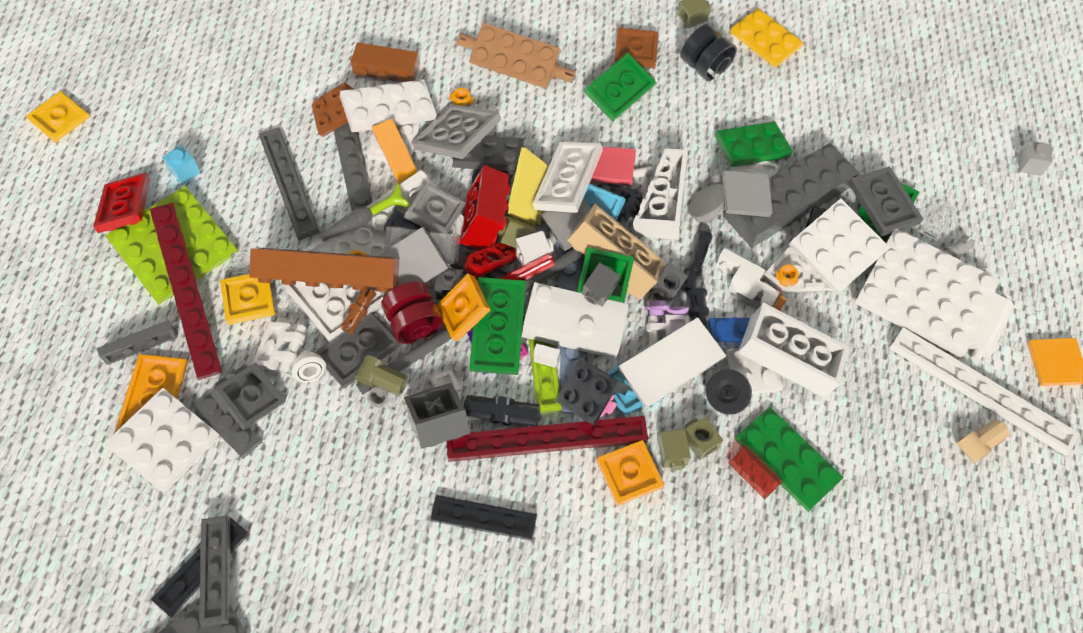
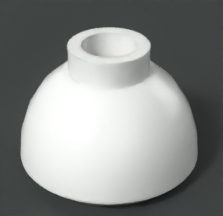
M309 350L300 351L292 363L294 379L303 383L319 379L326 371L324 359L317 353L310 352Z

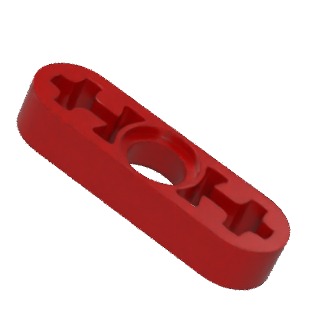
M501 242L470 254L467 257L464 269L472 276H483L513 263L516 260V248Z

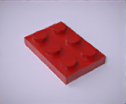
M147 172L104 184L93 225L97 233L113 231L119 227L134 225L142 221L151 181Z

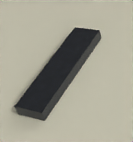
M436 495L430 521L532 541L537 514Z
M231 517L230 555L250 535ZM201 547L151 598L170 618L200 588Z

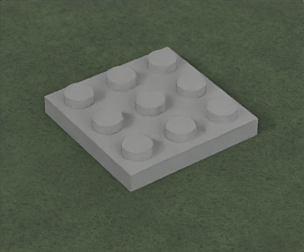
M450 104L411 143L415 150L463 159L502 119L499 112Z

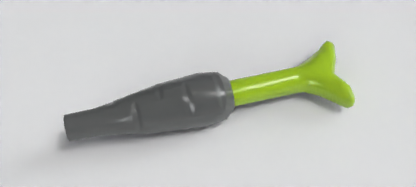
M397 183L394 191L388 198L369 208L364 206L357 208L329 229L321 232L319 236L325 242L332 237L365 226L372 221L374 215L393 205L409 208L410 203L402 197L401 186Z

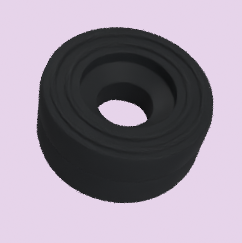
M724 369L713 374L708 380L706 397L709 404L715 410L723 414L732 415L743 411L748 406L752 397V388L743 374L736 370ZM727 385H732L736 389V394L731 399H726L722 395V389Z

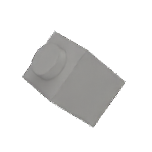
M1029 141L1019 155L1020 172L1042 176L1053 162L1052 144Z

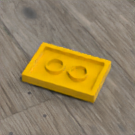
M759 8L734 25L730 30L731 34L775 68L803 45L800 39Z

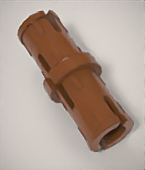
M367 287V290H361L356 301L350 304V311L339 326L341 330L346 332L348 328L347 333L354 334L360 320L366 317L368 313L367 308L376 296L374 290L370 289L369 293V287Z

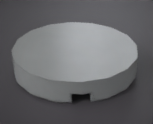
M712 184L702 189L692 198L688 212L697 222H707L715 219L721 209L725 210L723 185Z

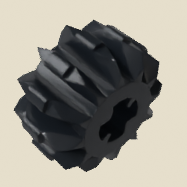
M621 183L618 185V188L612 186L610 189L611 193L626 199L617 221L621 217H624L626 222L629 220V217L635 219L643 199L642 195L638 194V188L631 189L630 184L627 187H623Z

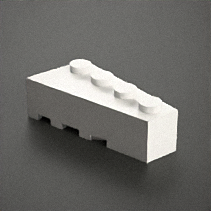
M665 149L656 169V174L650 182L645 199H643L640 205L638 215L635 216L633 221L635 236L679 240L688 150Z

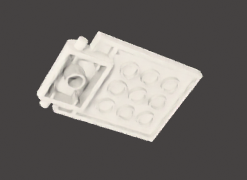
M899 229L894 230L886 243L890 249L876 261L855 304L902 328L904 327L958 357L964 356L967 349L973 351L971 359L975 362H980L982 356L987 359L990 358L1014 309V304L1009 300L1010 296L1008 294L1002 293L998 295L995 293L1000 279Z

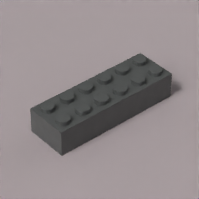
M828 143L769 178L772 214L770 217L724 213L723 217L750 248H753L809 214L813 206L820 207L850 189L851 187L848 184L850 179L858 176L859 172L831 143Z

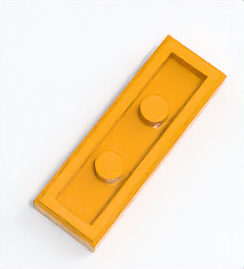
M393 119L373 126L372 131L397 183L401 184L416 174L417 170Z

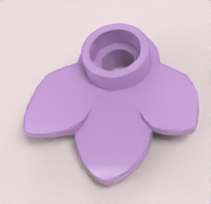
M647 301L645 311H649V315H664L665 310L673 314H685L688 312L689 307H670L666 305V301Z

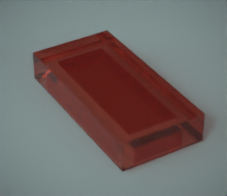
M747 445L728 462L764 500L784 482Z

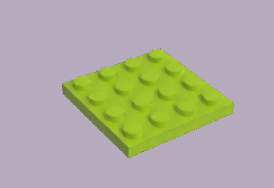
M186 186L150 207L154 208L169 203L174 204L196 280L239 253L237 248ZM150 208L144 211L142 221L134 225L119 227L106 234L105 237L157 304L160 305L173 296V291Z

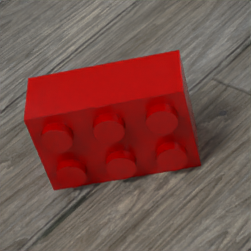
M483 165L466 195L460 244L477 250L485 249L490 244L494 245L499 230L503 231L507 222V218L504 215L509 205V201H506L510 191V185L508 184L509 174Z

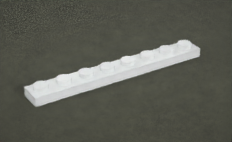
M904 327L889 348L1065 456L1071 452L1080 435L1077 431Z

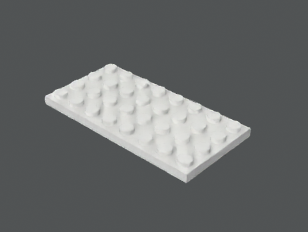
M420 170L400 184L402 197L408 200L411 205L425 182L433 186L435 184ZM392 189L391 191H389L388 193H386L385 195H383L367 207L369 208L377 204L378 202L388 198L392 194L394 189ZM393 205L374 215L372 221L365 226L332 237L325 242L320 238L302 251L349 254L352 250H359L370 256H378L401 241L396 236L384 231V225L395 209L405 214L408 207ZM461 214L447 237L460 243L463 222ZM296 281V285L281 284L328 342L344 332L339 326L349 313L350 304L356 301L361 290H353L352 285H343V288L337 289L329 288L327 283H320L319 287L305 286V282ZM369 287L368 293L370 289L374 290L376 296L367 308V315L381 307L383 296L380 292L376 291V287Z

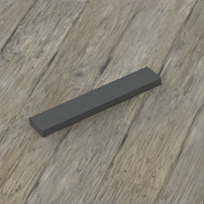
M280 128L259 133V138L298 240L319 234L318 225Z

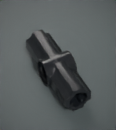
M466 395L464 401V408L468 418L489 420L491 423H502L503 425L514 423L538 426L540 404L518 402L504 396L487 398Z

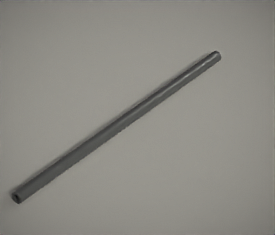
M572 249L556 259L553 267L525 280V293L533 288L534 282L542 283L585 255ZM447 328L391 362L387 367L400 372L451 340ZM360 382L356 384L362 395L372 389Z

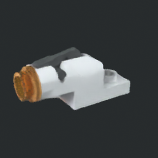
M724 248L719 256L717 266L727 274H734L728 289L737 295V300L755 309H758L764 302L781 311L787 298L783 297V293L775 290L767 282L761 281L765 269Z

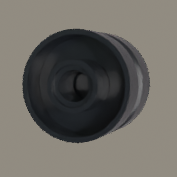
M705 24L690 35L681 50L680 57L691 68H695L696 72L703 79L710 82L715 78L708 73V69H711L716 74L725 72L736 56L737 47L726 37H722L721 33L711 24Z

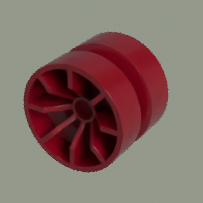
M413 281L397 286L388 292L381 301V307L387 320L391 322L390 327L394 336L401 344H411L416 342L417 339L429 337L436 333L443 325V317L434 303L427 284L424 282Z

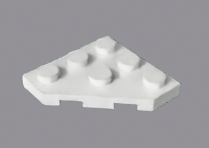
M791 246L762 277V279L780 292L833 290ZM784 265H793L799 272L797 284L794 286L789 285L788 287L782 286L779 280L776 279V272Z

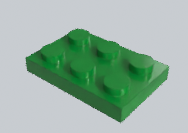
M627 53L584 90V93L614 122L650 91L657 82Z
M775 121L717 130L715 135L731 167L789 158L793 152Z

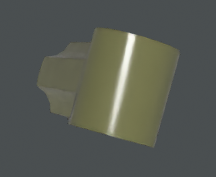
M370 355L365 356L354 376L358 382L371 388L376 386L398 397L403 393L408 381L407 375L387 367L381 360Z

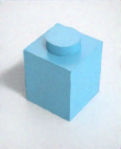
M179 145L162 157L169 172L182 185L201 173L195 159L182 145Z

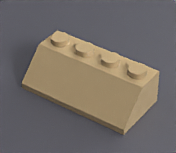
M597 204L590 208L567 240L575 250L582 252L585 256L588 247L634 257L627 293L639 300L658 282L665 264L662 258Z

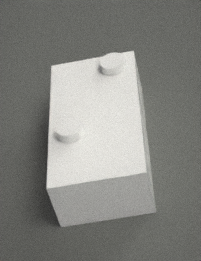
M534 282L524 320L522 337L616 359L629 304L607 300L602 307L588 302L582 293Z
M763 302L750 317L738 353L826 397L840 384L849 346Z

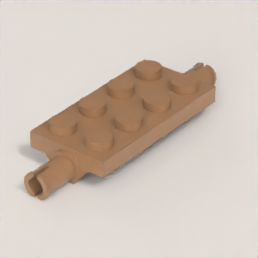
M482 23L477 38L460 32L458 37L461 38H457L456 41L458 46L473 50L469 60L470 64L544 89L548 88L550 81L554 78L573 83V77L576 76V70L559 66L560 48L486 23Z

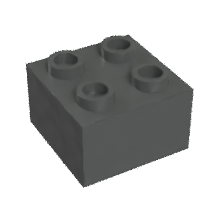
M452 383L404 397L409 421L421 449L433 447L439 443L470 434L465 408Z

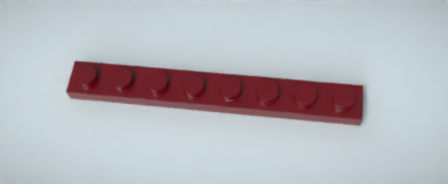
M173 203L150 208L196 377L199 381L223 373L175 206Z
M645 416L598 420L596 425L583 421L470 432V434L461 436L458 439L446 441L448 462L634 444L642 440L646 443L648 442Z

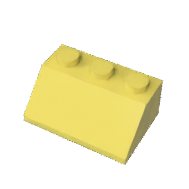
M521 148L509 200L508 216L532 224L535 230L536 224L541 225V214H543V211L534 210L532 203L547 172V164L527 148Z

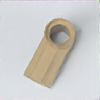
M994 419L977 432L974 430L957 445L973 463H976L979 459L990 453L993 447L1006 440L1010 434L1007 425L1003 421Z

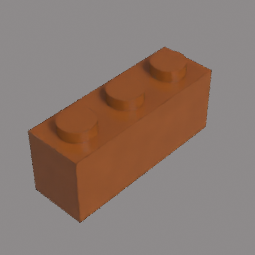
M359 42L356 43L350 61L353 74L359 77H373L381 81L392 80L399 83L415 81L420 66L418 52Z

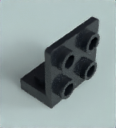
M580 358L558 395L556 402L590 424L596 425L611 397L615 396L616 392L625 396L630 387Z

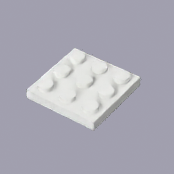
M839 199L789 243L797 254L836 294H839L890 249L842 199Z
M162 388L113 434L105 444L165 494L220 438V435Z

